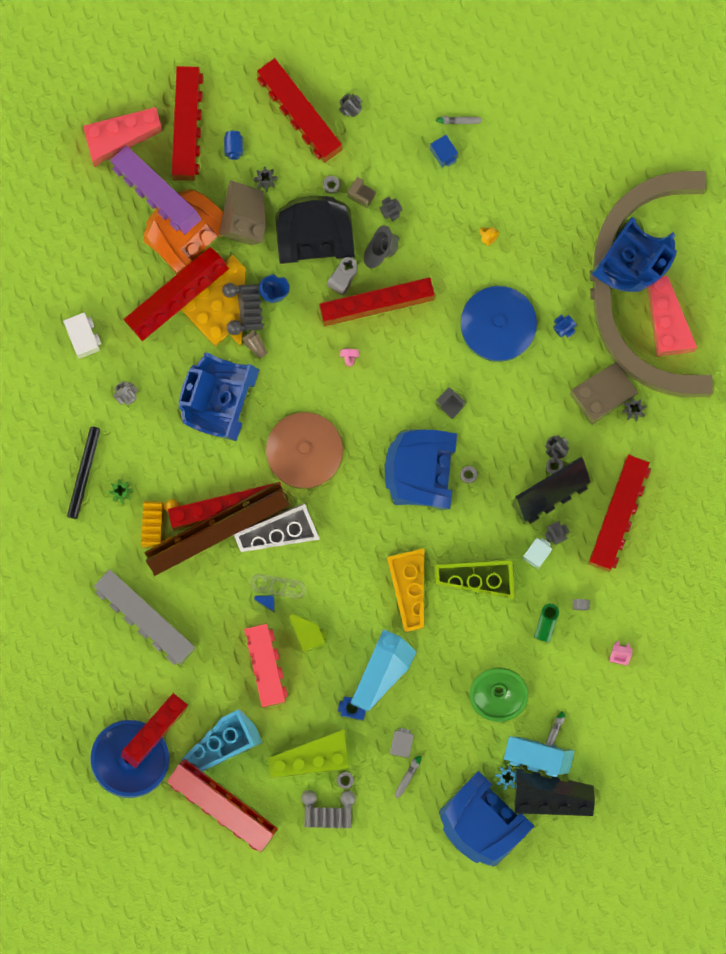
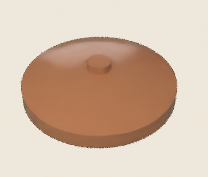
M301 412L289 415L276 424L269 435L266 454L269 466L279 480L291 487L310 489L326 483L335 475L342 461L343 446L337 429L330 421L314 413Z

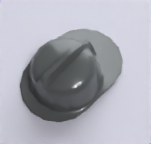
M385 225L380 226L367 246L364 254V263L367 267L376 268L382 263L384 258L392 257L396 253L399 236L391 233L389 227Z

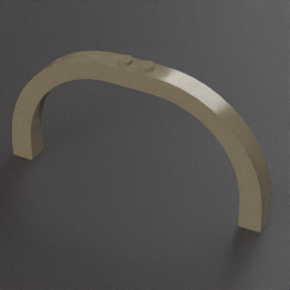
M681 171L662 174L640 183L626 193L612 208L601 227L594 250L593 270L611 247L618 229L628 216L644 204L661 197L681 194H704L706 191V171ZM590 270V281H593V288H590V300H594L597 329L606 350L621 369L640 384L660 393L678 397H711L713 394L712 375H679L669 373L649 365L633 353L622 339L615 325L611 309L610 286L591 274L593 270Z

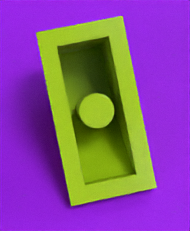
M294 614L289 615L303 653L325 645L324 640L327 639L323 628L319 629L317 624Z

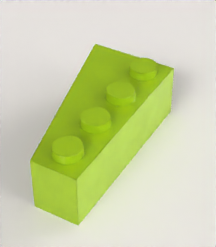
M512 560L434 565V579L437 585L515 599Z
M340 730L270 757L271 778L349 769L345 730Z

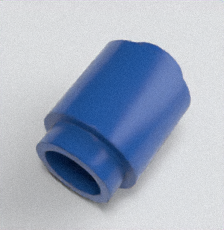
M228 131L224 137L225 156L230 160L240 159V156L243 155V137L239 131Z

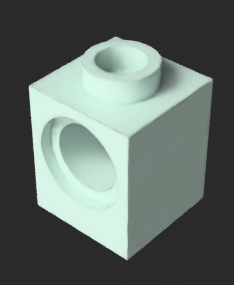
M536 538L522 559L538 570L552 551L551 544L543 538L541 540Z

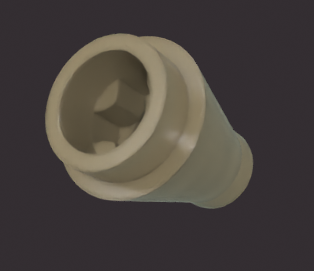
M255 330L242 338L245 342L243 344L259 359L268 353L259 333H256Z

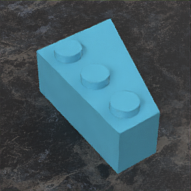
M509 736L504 759L509 760L510 765L521 767V764L528 766V770L539 772V769L546 771V775L557 777L558 774L570 773L575 750H564L554 745L549 746L538 741Z

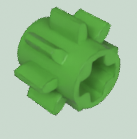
M119 479L118 484L111 483L113 491H109V494L115 495L113 498L114 502L119 499L124 504L125 499L131 500L129 493H132L133 489L127 488L130 484L128 481L122 484ZM121 487L126 491L122 493V496L116 493L120 491Z

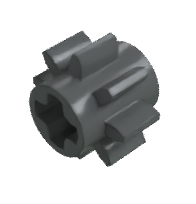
M346 94L339 102L342 106L339 110L344 116L354 117L362 110L360 105L362 100L358 95Z
M265 166L261 172L259 170L256 171L258 177L254 178V182H259L257 185L258 189L262 187L267 192L268 188H275L273 181L278 179L277 176H272L274 169L269 171ZM263 177H264V178L269 177V181H267V180H264V181H263L262 178H263Z
M390 197L383 199L382 206L379 207L385 219L391 218L392 221L399 218V212L402 211V207L396 198L393 200Z
M632 397L630 404L627 402L623 404L627 409L623 410L622 414H627V420L633 418L637 422L638 416H645L642 410H645L646 406L641 405V399L634 401ZM634 406L637 407V411L632 413V408Z
M559 435L552 436L546 442V453L550 458H564L569 450L567 446L569 442L565 437L561 438Z
M558 521L546 527L548 532L545 533L548 542L553 541L554 545L568 539L566 534L569 533L566 524L561 526Z

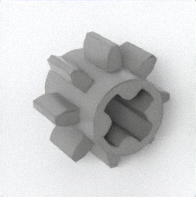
M126 381L120 382L114 389L116 393L113 396L120 405L123 403L129 405L137 398L135 393L138 390L132 382L128 384Z

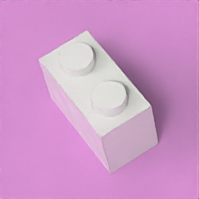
M84 312L63 321L79 359L100 351L98 345H101L98 334H93L91 328L95 326L91 316L87 317Z

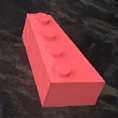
M156 107L83 126L94 167L107 159L113 158L126 145L132 148L135 144L162 132Z
M662 276L654 285L647 288L656 356L695 352L697 349L696 343L668 276Z
M267 624L244 629L262 707L286 703L285 698H288L286 686L282 687L280 680L284 676L282 668H278L276 660H280L277 648L273 649L272 641H275L273 629L269 630Z

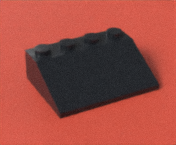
M582 457L578 458L515 496L512 506L523 524L527 522L529 524L534 523L540 519L538 516L543 512L549 514L556 509L555 505L561 502L563 505L572 499L571 496L578 493L580 495L588 490L587 486L590 484V479L584 459Z

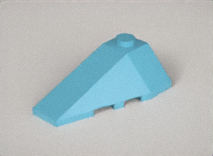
M383 629L351 701L352 705L369 712L397 680L409 670L416 651L402 637Z
M238 709L222 717L214 728L183 757L182 761L186 759L203 772L263 742L253 722Z

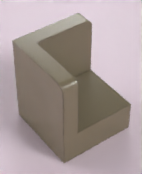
M359 177L356 178L348 191V198L365 208H368L376 195V191L364 185V180Z

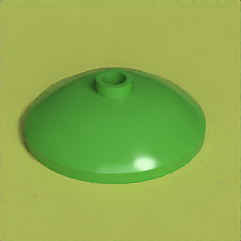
M501 667L491 668L480 673L472 682L470 701L474 710L483 718L495 722H504L517 717L525 709L528 702V688L524 679L513 670Z

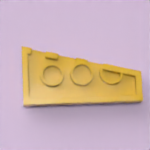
M424 548L387 557L405 633L424 628Z

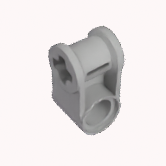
M351 257L343 258L335 272L331 275L327 286L344 295L357 273L356 261ZM352 264V269L346 271L345 265L349 266Z

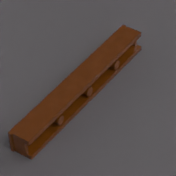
M279 482L147 550L144 552L147 557L146 563L152 570L153 575L156 576L290 506L288 495L285 494Z

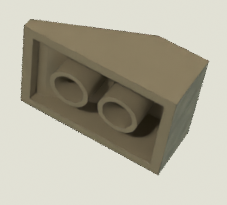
M230 180L219 235L248 245L263 243L266 227L263 191Z
M616 362L574 388L570 396L591 425H593L639 392Z

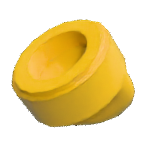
M482 227L479 229V233L482 235L481 241L486 246L494 243L499 236V231L494 227L490 229Z

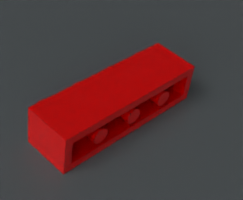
M172 693L123 749L121 757L136 769L186 712L188 704Z

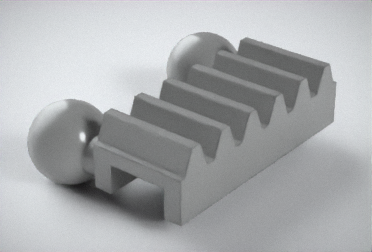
M312 790L303 792L301 800L305 804L304 827H352V805L356 801V796L352 791H345L341 794L340 800L344 808H313V804L317 800L316 793Z

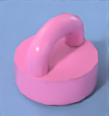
M341 349L340 357L345 358L346 365L351 367L354 365L355 358H359V350Z

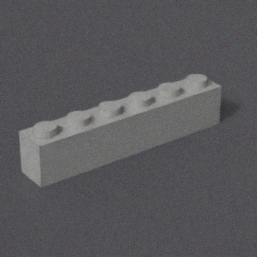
M110 569L94 585L97 589L95 593L102 600L107 598L111 602L109 606L116 613L121 611L126 615L123 619L131 626L133 624L138 626L140 629L137 632L145 639L149 636L154 641L152 645L159 652L164 650L168 654L166 658L172 664L178 663L181 666L196 649L194 645Z

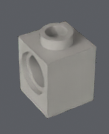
M399 728V731H394L390 755L409 758L414 734H410L411 730Z

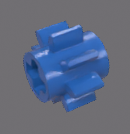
M561 314L555 319L554 323L556 325L553 326V329L559 337L566 336L569 338L575 333L574 328L577 325L569 315L563 317Z

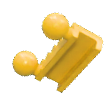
M170 499L166 503L143 501L142 548H153L172 538L168 537L162 541L163 510L168 512L167 509L180 506L177 500Z

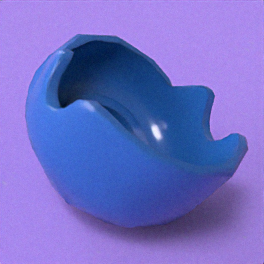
M272 274L262 279L259 284V293L265 301L277 303L287 296L290 285L285 277L279 278Z

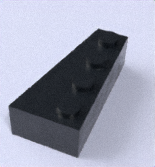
M516 769L515 813L593 816L595 805L593 785L571 780L564 782L559 780L558 777L546 778L540 776V773L532 772V774L524 773L523 769Z

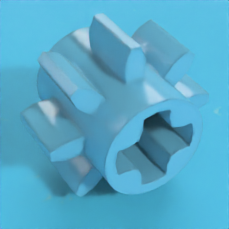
M511 766L508 767V770H504L501 767V775H495L500 778L497 785L502 783L504 790L507 789V785L515 788L513 782L516 781V771L512 772ZM508 772L510 777H513V780L505 783V779L502 776Z

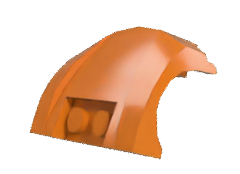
M192 189L177 193L197 211L201 221L184 235L180 230L176 232L169 224L170 221L168 219L164 220L158 214L159 210L156 208L146 222L147 226L143 234L144 243L157 252L175 274H178L188 266L217 236L221 237L219 232L223 211L204 194Z

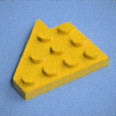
M234 255L225 261L229 270L181 309L215 347L228 335L239 346L242 345V331L238 335H231L227 331V324L230 321L237 320L241 323L238 294L232 298H227L222 292V288L226 283H233L236 286L245 285L246 268Z

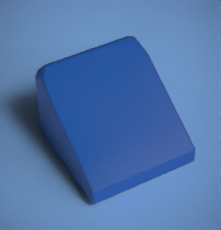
M254 596L255 602L274 612V596Z

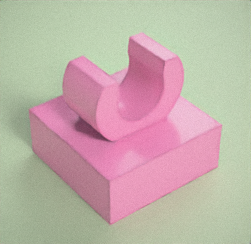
M617 641L613 645L609 662L628 666L633 649L630 648L629 643L624 647L619 646L620 641Z

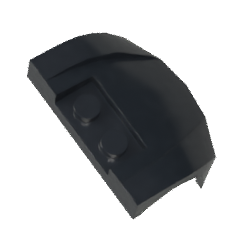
M307 196L289 201L288 204L281 207L276 213L275 220L280 264L296 263L298 260L355 257L351 212L348 205L329 196Z

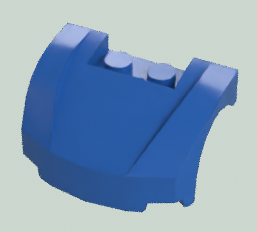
M631 217L624 224L617 235L618 237L591 274L612 288L627 292H640L654 285L670 269L677 252L675 250V234L672 232L662 238L650 236L643 232L635 219Z
M208 352L204 353V357L201 358L198 364L192 365L182 385L179 399V409L182 410V422L198 431L223 439L237 441L242 426L238 419L248 388L254 387L259 369L251 364H236L218 358Z
M410 429L401 431L397 435L394 442L389 446L385 462L386 488L390 490L395 505H421L439 510L450 509L452 490L448 489L451 453L456 451V433L439 430Z
M478 771L441 808L439 815L444 825V833L457 850L475 863L481 862L493 867L513 850L531 831L534 825L523 814L519 813L517 815L490 789L492 784Z

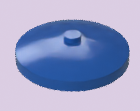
M493 286L482 289L469 299L462 312L461 332L465 343L476 355L489 361L503 362L520 356L531 345L536 333L537 320L533 306L523 294L509 287Z
M135 720L113 723L98 735L92 746L90 755L92 773L100 786L115 796L137 798L147 795L160 785L166 775L169 766V752L163 738L136 769L121 757L123 749L146 723Z

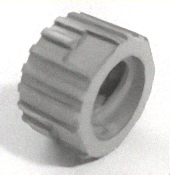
M328 176L323 181V187L326 193L335 194L340 189V183L337 177ZM328 182L336 183L335 188H329L327 186Z
M552 458L548 460L546 465L547 472L553 474L558 471L550 468L553 462L558 463V470L562 469L563 463L561 459Z
M465 466L461 470L460 477L464 483L470 484L475 482L478 473L474 467ZM472 471L473 477L467 479L464 473Z
M573 599L572 609L588 611L590 610V600Z
M341 772L337 777V784L340 788L349 789L354 783V777L348 772ZM348 776L350 778L349 784L343 785L341 778Z

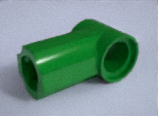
M546 604L541 609L534 635L535 639L550 643L556 620L559 616V609L556 605ZM551 607L555 610L553 618H548L545 615L546 608Z

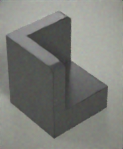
M449 387L436 400V405L453 419L465 407L466 402Z

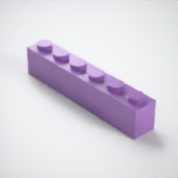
M127 145L110 160L114 166L112 168L114 173L118 177L122 175L124 182L130 188L134 186L140 198L145 197L147 204L153 210L157 208L159 210L158 214L164 220L168 219L170 221L169 224L176 232L180 230L185 235L201 221L197 211Z

